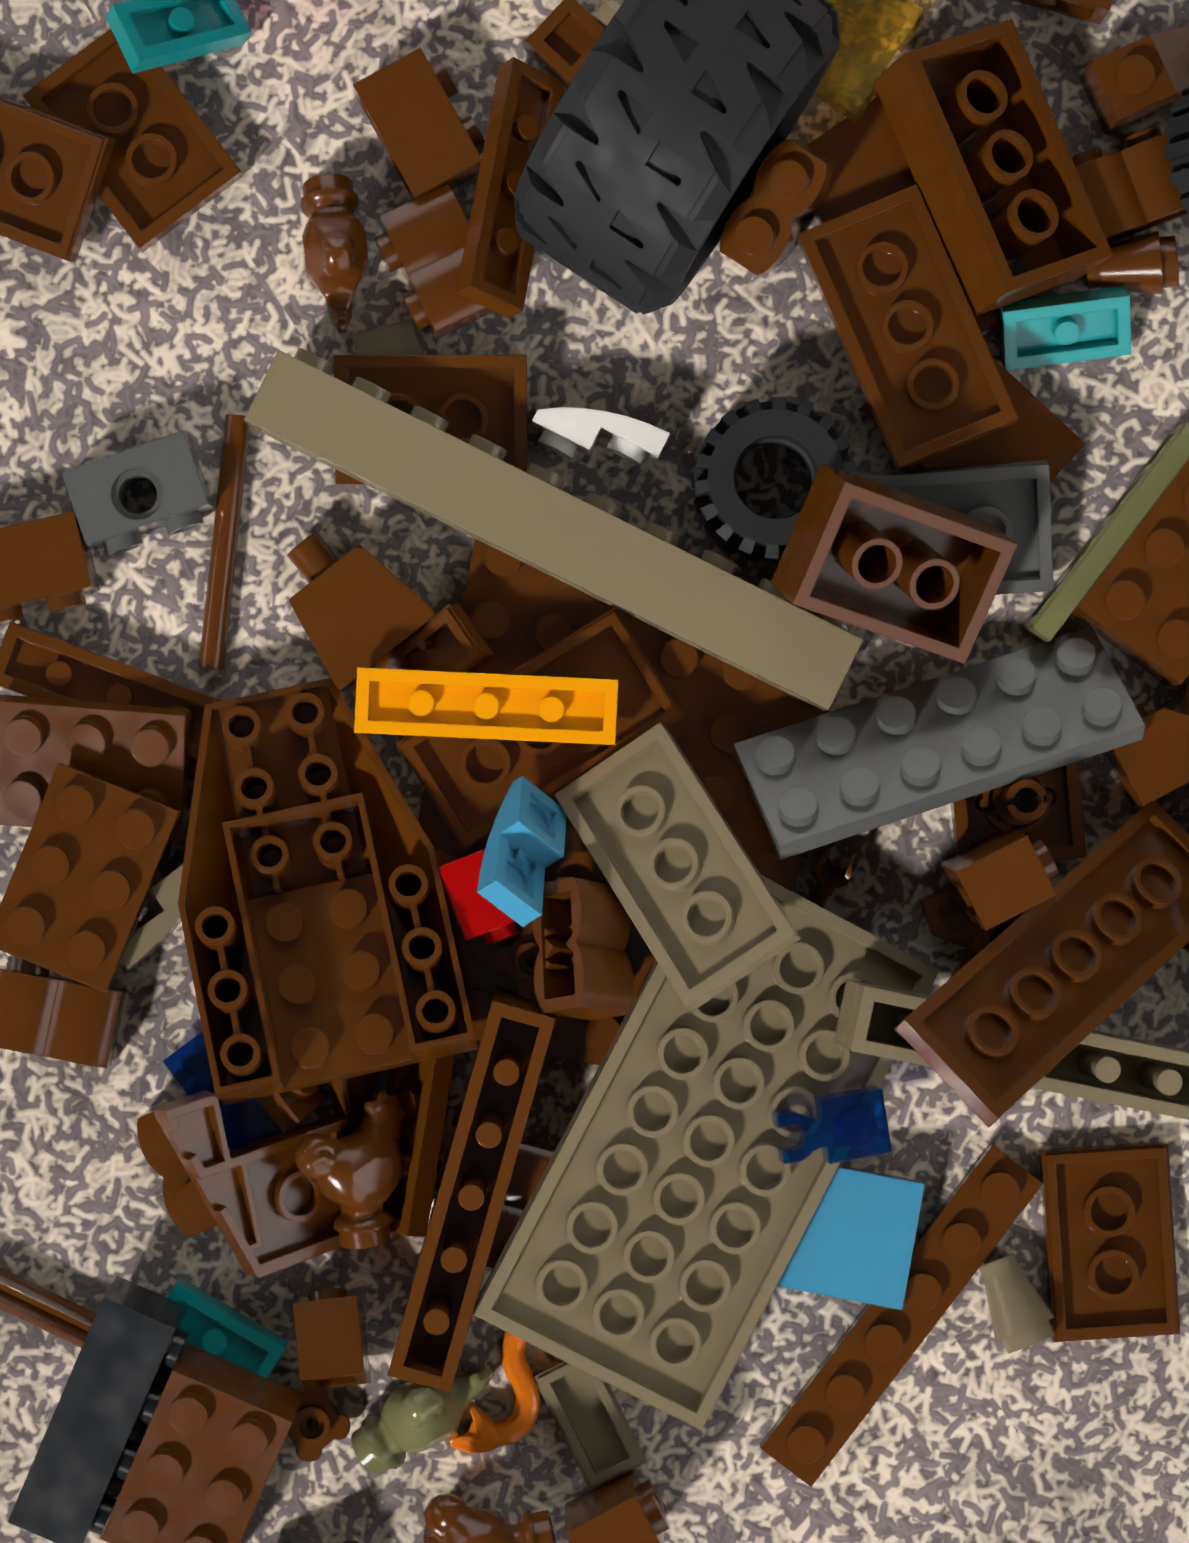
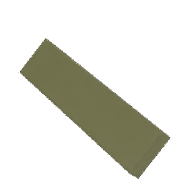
M1182 423L1169 432L1056 581L1054 591L1047 593L1023 625L1025 627L1024 631L1038 642L1051 641L1189 459V423Z

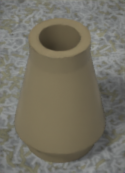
M1014 1253L979 1267L984 1280L995 1341L1002 1339L1008 1354L1055 1335L1049 1321L1054 1318V1315L1019 1266Z

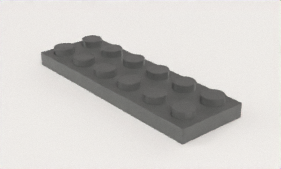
M1093 627L1049 642L1034 645L734 743V755L778 857L781 860L1143 740L1145 724Z

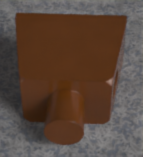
M315 532L287 554L288 558L309 583L292 596L289 602L333 683L342 692H345L357 682V667L373 668L436 615L421 598L360 544L338 559L321 536Z

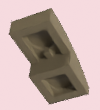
M183 865L151 887L150 892L164 911L132 934L121 960L127 969L137 966L153 953L181 923L178 899Z

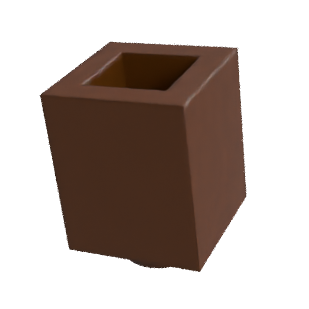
M329 1288L309 1293V1301L293 1303L300 1381L307 1391L371 1383L364 1309L358 1296H347L346 1290L342 1288Z

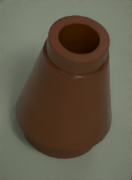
M1159 231L1111 244L1109 246L1113 256L1087 273L1088 289L1125 286L1128 292L1163 295V288L1179 287L1175 235L1159 237Z

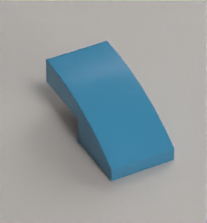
M523 776L513 781L495 818L484 851L477 888L478 894L522 927L542 916L545 868L564 857L567 816L558 803Z

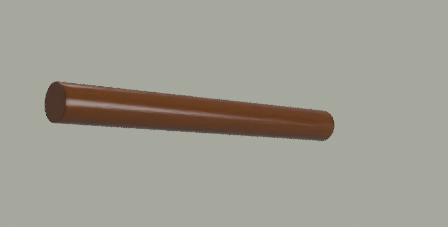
M225 415L199 668L224 670L250 426L244 421L245 416Z

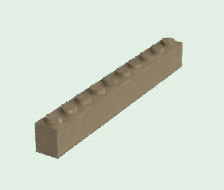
M298 348L294 357L280 350L277 351L244 418V421L251 428L614 608L616 607V609L822 711L830 709L863 642V639L850 633L854 625L819 613L815 616L793 605L768 579L762 578L758 587L736 577L735 574L739 566L719 554L704 549L701 557L698 558L678 548L677 545L681 537L656 523L646 520L641 530L619 519L623 508L602 496L588 492L583 501L561 490L565 479L539 465L530 463L527 471L524 472L504 462L503 459L507 451L485 438L472 434L469 443H466L446 433L449 422L424 408L415 405L409 415L387 404L391 393L370 381L356 377L351 386L329 375L333 364L307 350Z

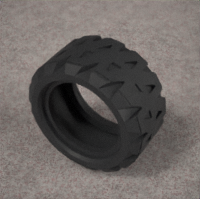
M624 0L571 81L526 163L514 195L516 231L520 233V238L636 314L642 313L645 315L672 305L687 288L720 242L723 229L731 214L752 194L755 178L762 162L778 144L787 139L829 68L840 45L839 14L834 10V5L826 0Z

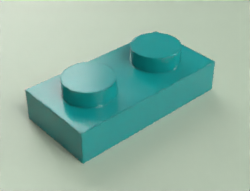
M128 0L112 4L106 16V20L132 74L244 45L251 34L248 23L236 0Z
M1125 286L1027 298L998 308L1001 363L1007 371L1131 355L1130 294Z
M181 1277L178 1278L167 1298L188 1307L179 1326L180 1329L190 1333L186 1344L189 1343L212 1355L219 1356L256 1372V1374L267 1379L289 1341Z

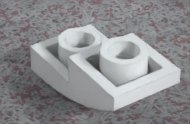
M558 407L538 409L532 420V427L542 432L538 442L569 459L573 458L576 450L589 456L599 435L602 434L610 438L606 448L616 455L638 465H641L645 456L657 462L670 435L667 431L625 415L587 408Z

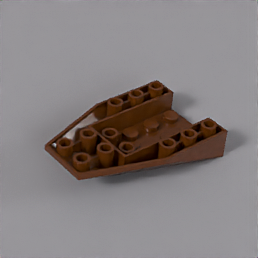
M331 678L210 703L204 707L178 907L215 1095L224 1106L478 1050L435 849L366 734L354 733L355 716Z

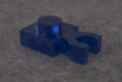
M878 1086L816 1096L814 1101L817 1114L804 1115L793 1110L772 1112L774 1126L782 1128L797 1125L800 1130V1139L794 1146L777 1148L779 1161L783 1164L802 1161L819 1148H822L824 1161L829 1164L892 1152L883 1090Z

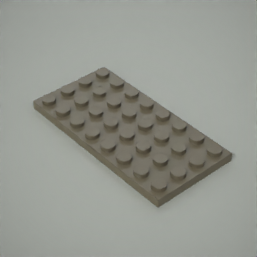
M764 876L762 878L801 939L694 1011L685 1008L656 959L654 960L631 1004L628 1015L624 1017L477 1298L473 1311L474 1316L701 1431L893 1062V1059L850 1051L833 1042L846 980L850 979L927 995L940 971Z

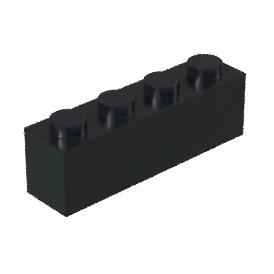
M119 1276L115 1278L101 1301L9 1517V1523L55 1543H84L90 1531L102 1535L117 1499L107 1495L115 1476L122 1480L126 1479L140 1447V1443L131 1440L138 1421L149 1425L164 1388L155 1384L163 1365L174 1368L190 1334L179 1328L188 1308L187 1306Z

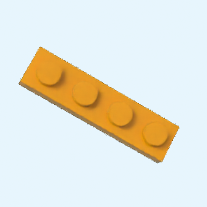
M357 667L354 733L615 745L618 680Z

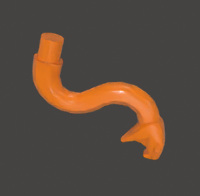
M505 1331L500 1347L502 1366L515 1394L512 1412L505 1419L493 1421L474 1402H471L469 1404L473 1418L471 1427L463 1433H460L457 1429L449 1437L450 1447L466 1453H487L494 1451L497 1447L511 1445L519 1441L530 1431L537 1419L541 1401L539 1388L533 1378L534 1373L525 1356L526 1341Z

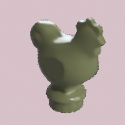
M490 1368L486 1370L475 1369L454 1378L451 1393L413 1382L398 1387L386 1400L381 1416H367L362 1421L361 1427L352 1433L351 1443L357 1458L369 1471L381 1475L389 1469L399 1468L405 1461L406 1452L424 1451L444 1441L457 1431L465 1409L489 1385L490 1380L494 1378L493 1371Z

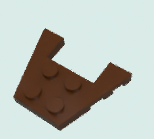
M377 1072L329 1082L335 1111L334 1115L232 1151L228 1149L219 1100L215 1093L204 1090L153 1108L156 1120L246 1274L255 1278H261L342 1247L340 1245L339 1232L334 1230V1221L341 1213L340 1205L323 1196L318 1189L315 1179H309L297 1168L295 1153L302 1138L308 1135L324 1134L337 1140L357 1131L366 1114L364 1103L367 1100H371L376 1093Z

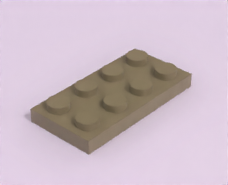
M661 722L554 794L685 1008L694 1011L801 939L673 736Z

